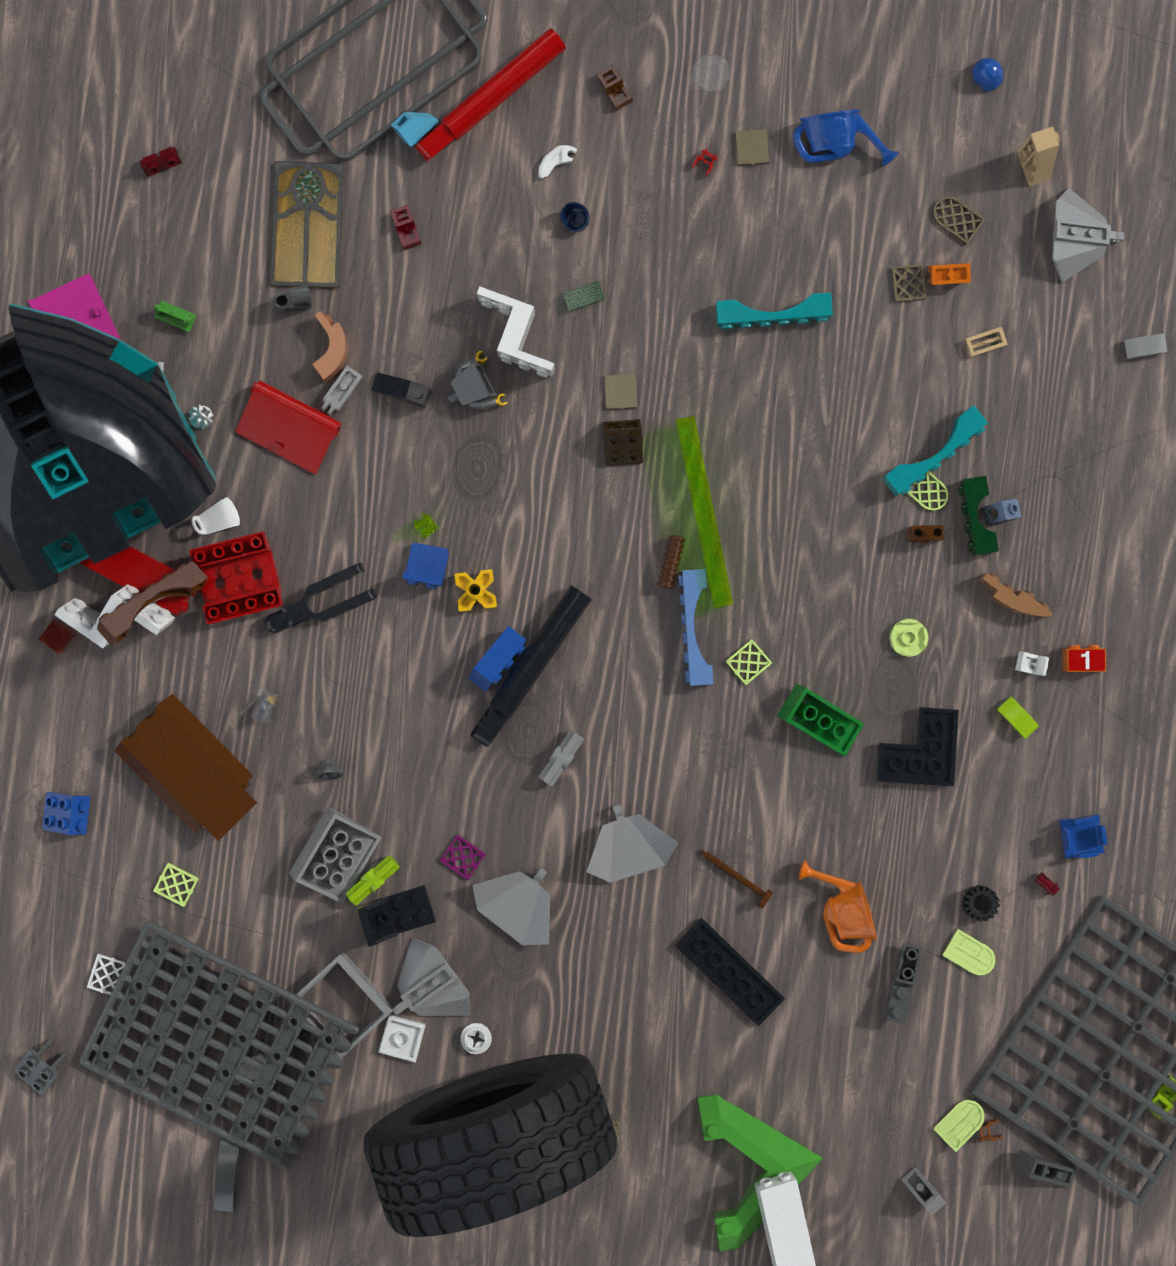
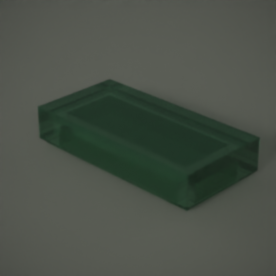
M599 281L562 293L568 312L605 300Z

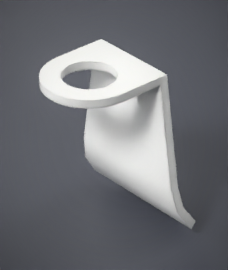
M228 497L217 502L199 516L191 518L192 525L199 535H207L240 525L238 512ZM195 521L199 524L200 530L196 526Z

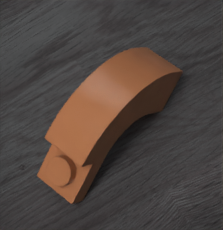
M319 311L315 314V317L329 336V347L324 356L312 365L323 380L328 382L342 369L347 358L348 342L339 322L331 326L334 322L328 314L323 315Z

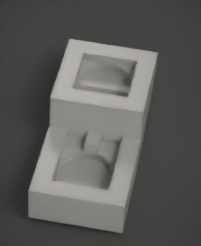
M1165 333L1124 340L1128 360L1168 353Z

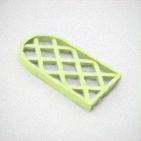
M928 471L925 473L927 481L918 483V491L910 490L907 494L923 508L935 511L945 506L949 494L945 485ZM929 475L936 481H929ZM930 483H936L937 490H930ZM920 484H927V491H921ZM939 484L944 488V490H939ZM937 492V499L931 500L930 493ZM940 492L946 493V499H940ZM921 493H928V500H921ZM931 502H938V508H931Z

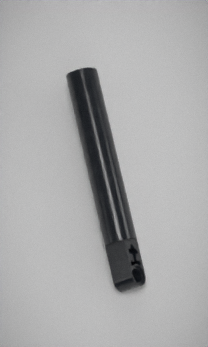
M569 586L490 701V706L473 729L470 737L485 747L492 743L592 600L590 597L574 586Z

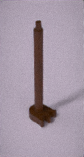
M701 849L700 853L707 860L762 897L757 905L764 908L773 894L771 890L763 891L711 853Z

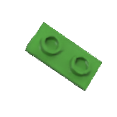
M162 300L160 305L156 304L154 311H156L155 319L190 332L197 316Z

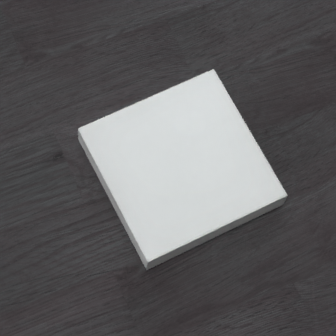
M389 1014L378 1053L416 1063L426 1024Z

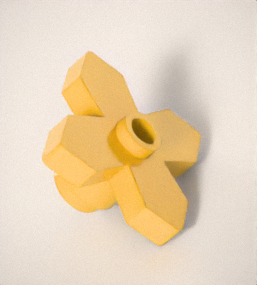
M492 569L481 570L475 580L466 572L454 575L456 586L465 591L457 600L460 612L471 611L476 601L485 609L497 607L496 596L486 590L494 582ZM478 587L479 593L473 594V588Z

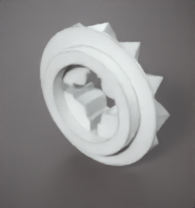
M472 1023L465 1027L461 1034V1043L466 1051L472 1054H481L490 1047L492 1034L488 1027L482 1023ZM477 1031H479V1037L482 1038V1040H478L474 1046V1039L470 1036H475Z

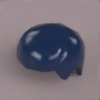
M570 202L561 209L560 221L568 231L578 233L584 231L589 225L590 214L583 204Z

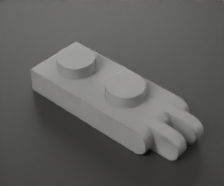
M347 365L323 398L322 402H324L321 410L325 412L328 407H331L327 412L329 416H332L335 411L339 412L363 379V376Z

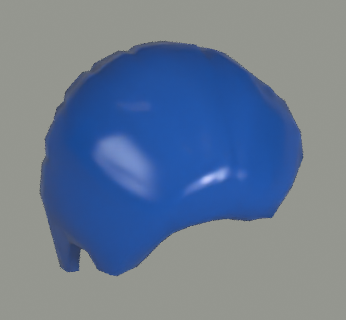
M982 58L975 63L972 69L974 82L980 85L984 91L989 92L997 89L1004 80L1003 69L994 59Z

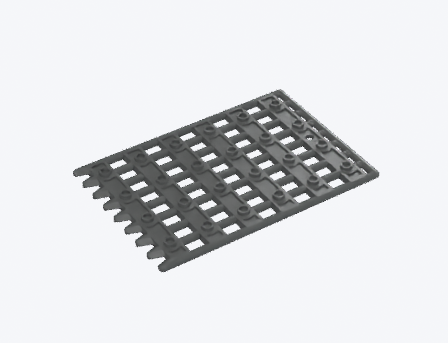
M146 921L84 1048L79 1064L285 1170H291L292 1163L284 1156V1153L298 1154L301 1150L300 1145L292 1139V1136H308L309 1129L300 1120L301 1118L307 1120H315L317 1118V1111L309 1105V1102L323 1103L326 1100V1095L317 1085L331 1086L334 1083V1077L326 1070V1067L335 1069L342 1067L343 1061L334 1051H349L351 1043L343 1036V1033L357 1034L359 1027L152 921ZM150 930H152L155 933L151 941L149 942L146 940V938ZM173 942L189 949L185 960L168 952ZM143 947L147 950L143 958L140 959L138 958V955L141 948ZM165 959L181 967L177 976L160 969ZM207 959L224 967L219 977L203 969ZM133 965H136L138 968L134 976L129 973ZM156 976L172 983L168 994L152 986ZM199 976L215 984L211 994L195 987ZM241 977L258 984L254 995L237 987ZM126 981L130 983V985L126 993L121 992V990ZM148 993L164 1001L160 1011L144 1003ZM190 994L207 1001L203 1011L186 1003ZM233 994L250 1002L245 1012L229 1004ZM276 994L293 1002L288 1012L272 1004ZM119 999L121 1003L118 1009L115 1010L113 1006L116 1000ZM130 999H135L136 1004L131 1005ZM140 1010L156 1018L152 1028L135 1020ZM182 1011L198 1018L194 1028L178 1021ZM225 1011L241 1018L237 1029L220 1021ZM268 1011L284 1019L280 1029L263 1021ZM310 1012L327 1019L323 1030L306 1022ZM108 1016H111L113 1020L108 1028L104 1025ZM131 1028L148 1035L143 1045L127 1037ZM174 1028L190 1035L186 1046L170 1038ZM217 1028L233 1036L229 1046L212 1038ZM259 1028L276 1036L272 1046L255 1039ZM302 1029L319 1037L314 1047L298 1039ZM100 1033L105 1035L101 1045L96 1043ZM123 1044L139 1052L135 1062L119 1054ZM165 1045L182 1053L178 1062L161 1055ZM208 1045L225 1053L220 1063L204 1055ZM251 1046L267 1053L263 1063L247 1056ZM294 1046L311 1054L306 1064L289 1056ZM92 1050H94L97 1053L93 1061L88 1060V1058ZM115 1062L131 1069L127 1079L111 1072ZM157 1062L173 1069L169 1080L153 1072ZM200 1062L216 1070L212 1080L196 1073ZM242 1063L259 1071L255 1081L238 1073ZM285 1063L302 1071L298 1081L281 1073ZM149 1079L165 1087L161 1097L145 1089ZM191 1080L208 1087L204 1097L187 1089ZM234 1080L251 1088L246 1098L230 1090ZM277 1080L294 1088L289 1098L272 1090ZM183 1096L199 1104L195 1114L179 1106ZM226 1097L242 1105L238 1115L221 1107ZM268 1098L285 1105L281 1115L264 1107ZM217 1114L234 1122L230 1132L213 1124ZM260 1114L277 1122L273 1132L256 1124ZM251 1132L268 1139L264 1149L247 1141Z

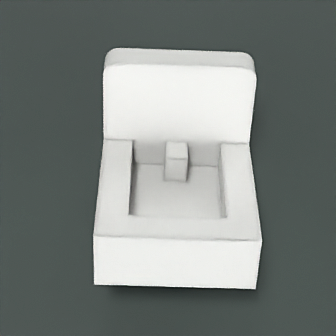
M1019 651L1015 670L1045 676L1049 657Z

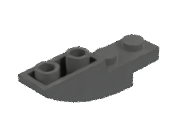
M903 943L887 997L888 1005L884 1020L905 1024L912 988L915 986L922 947Z

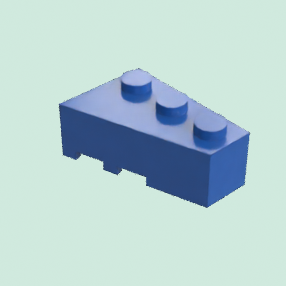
M508 626L473 668L468 679L487 692L492 684L496 685L502 678L501 673L503 670H508L514 663L512 659L515 655L520 656L526 647L523 645L526 639Z

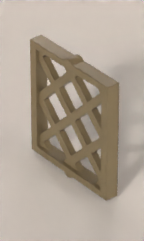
M923 264L892 267L895 302L927 299ZM919 268L916 274L913 273L910 269ZM898 269L906 270L903 275L897 272ZM920 271L922 279L917 276ZM907 272L913 276L910 281L904 277ZM895 274L900 277L897 282ZM915 278L920 281L917 287L911 283ZM902 279L907 283L904 288L898 284ZM909 285L915 289L911 294L905 290ZM921 285L923 286V292L918 289ZM897 287L901 290V292L898 295ZM916 291L922 295L921 297H913ZM904 292L909 297L901 299L900 295Z

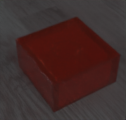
M53 620L39 640L56 653L61 654L76 634L57 620Z

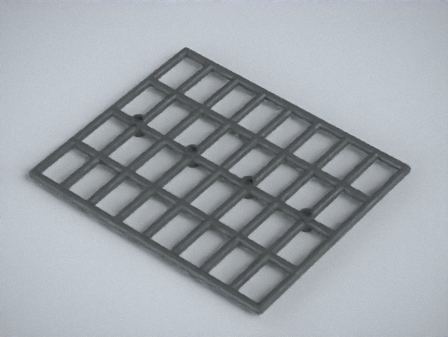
M1102 895L1098 898L972 1088L971 1093L1136 1206H1141L1176 1153V1138L1168 1148L1135 1126L1147 1107L1176 1127V1118L1151 1101L1162 1083L1176 1092V1083L1167 1077L1176 1063V1048L1143 1025L1153 1007L1176 1022V1013L1158 1001L1168 984L1176 987V959L1169 970L1164 971L1134 951L1133 948L1144 932L1175 953L1176 943ZM1103 905L1138 927L1126 945L1092 923ZM1087 929L1122 951L1110 969L1077 947ZM1072 953L1106 975L1095 993L1061 971ZM1128 956L1160 977L1161 982L1151 996L1117 974ZM1056 977L1090 999L1079 1017L1045 995ZM1112 980L1146 1002L1136 1019H1132L1101 998ZM1040 1001L1074 1023L1063 1041L1029 1019ZM1096 1004L1129 1026L1130 1029L1120 1044H1117L1085 1022ZM1024 1025L1058 1047L1047 1065L1013 1043ZM1080 1029H1083L1114 1050V1053L1104 1067L1098 1066L1069 1046ZM1136 1033H1141L1171 1054L1160 1072L1126 1050ZM1008 1049L1042 1071L1031 1089L997 1067ZM1064 1053H1067L1097 1074L1098 1077L1088 1092H1085L1053 1070ZM1121 1056L1155 1078L1144 1096L1112 1075L1111 1071ZM992 1073L1026 1095L1015 1114L981 1091ZM1048 1077H1051L1083 1099L1073 1115H1067L1038 1095ZM1104 1081L1110 1082L1139 1102L1128 1120L1094 1098ZM1032 1101L1065 1122L1066 1125L1056 1141L1022 1119ZM1089 1104L1123 1126L1113 1144H1110L1079 1122ZM1072 1130L1079 1131L1107 1150V1153L1096 1169L1062 1146ZM1130 1132L1164 1154L1153 1172L1119 1150ZM1114 1156L1148 1178L1137 1196L1103 1174Z

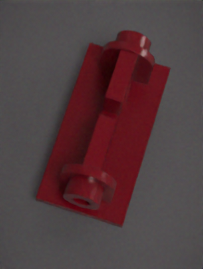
M170 146L159 151L160 156L158 157L156 153L143 157V160H140V166L146 176L149 177L182 164L176 147L172 148Z

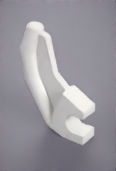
M561 145L554 148L544 156L540 163L538 177L540 179L547 178L555 166L573 163V158L568 157V153L576 154L577 148L569 145Z

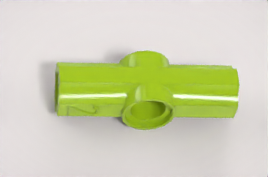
M388 855L375 868L370 869L360 878L361 880L348 890L346 893L348 899L357 906L371 892L374 893L386 882L385 880L400 868L396 860Z

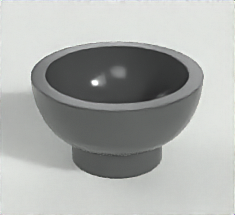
M332 759L321 761L320 767L315 773V779L318 781H331L343 776L342 769Z

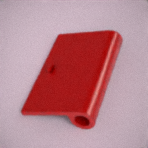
M261 380L258 383L254 382L250 389L252 394L235 432L316 475L332 440L338 435L342 423Z

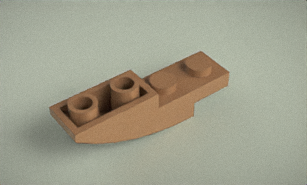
M984 573L980 577L979 581L994 591L989 598L999 605L1027 616L1051 617L1053 615L1049 611L1050 607L1043 602H1037L1031 592L1021 590L1014 594L1015 590L1007 584L1005 586L999 582L1000 579L993 573Z

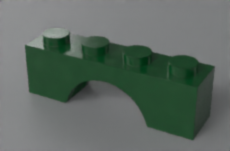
M980 476L961 480L958 485V493L963 499L961 511L966 517L964 529L966 534L969 535V541L967 542L968 551L972 553V556L999 552L996 532L985 529L977 516L980 502L989 495L987 477Z

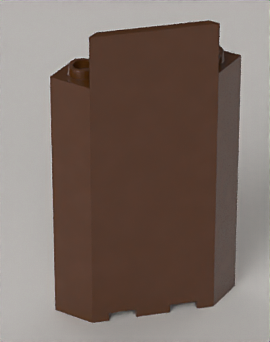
M171 694L154 708L155 711L150 716L145 717L135 727V730L119 743L114 751L194 833L199 829H206L219 841L257 804L245 791L249 787V780L253 775L174 694Z

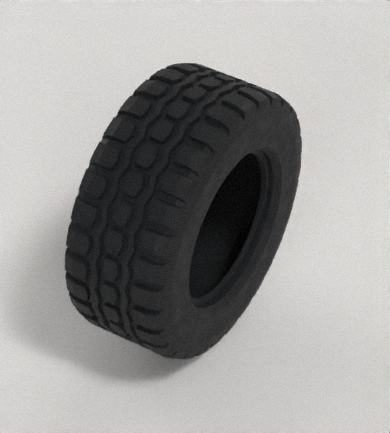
M575 1053L552 1054L524 1059L456 1080L394 1110L374 1124L364 1136V1153L373 1175L386 1220L396 1233L408 1237H429L461 1232L488 1225L530 1210L566 1193L595 1175L609 1163L617 1150L616 1132L594 1066L586 1056Z

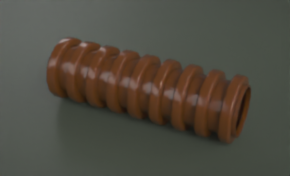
M675 535L669 536L670 541L667 543L669 547H666L667 553L664 555L666 559H663L665 563L662 565L663 570L660 571L662 575L659 576L660 582L657 583L660 587L667 589L674 588L673 583L676 581L674 577H677L675 573L678 571L677 565H680L678 561L681 560L680 554L683 553L681 549L684 548L683 542L686 541L683 537Z

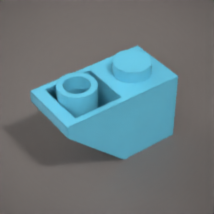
M404 112L391 126L402 141L412 147L427 132L433 130L439 121L429 113Z

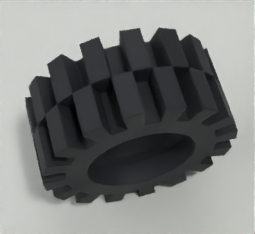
M976 885V887L972 886L969 891L965 892L966 895L962 898L964 900L962 906H964V911L972 919L981 922L983 920L989 921V918L993 919L995 917L994 914L998 913L997 908H1000V904H998L999 898L992 889L983 885ZM978 896H984L988 901L986 909L982 911L976 910L974 907V900Z

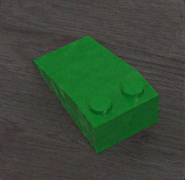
M797 683L777 715L780 719L843 756H846L864 725L858 719Z

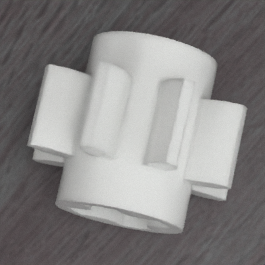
M198 405L197 408L193 407L189 412L191 416L188 419L195 428L203 430L213 422L211 420L213 414L206 406Z

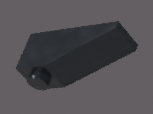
M378 372L371 391L425 409L432 391L428 386Z

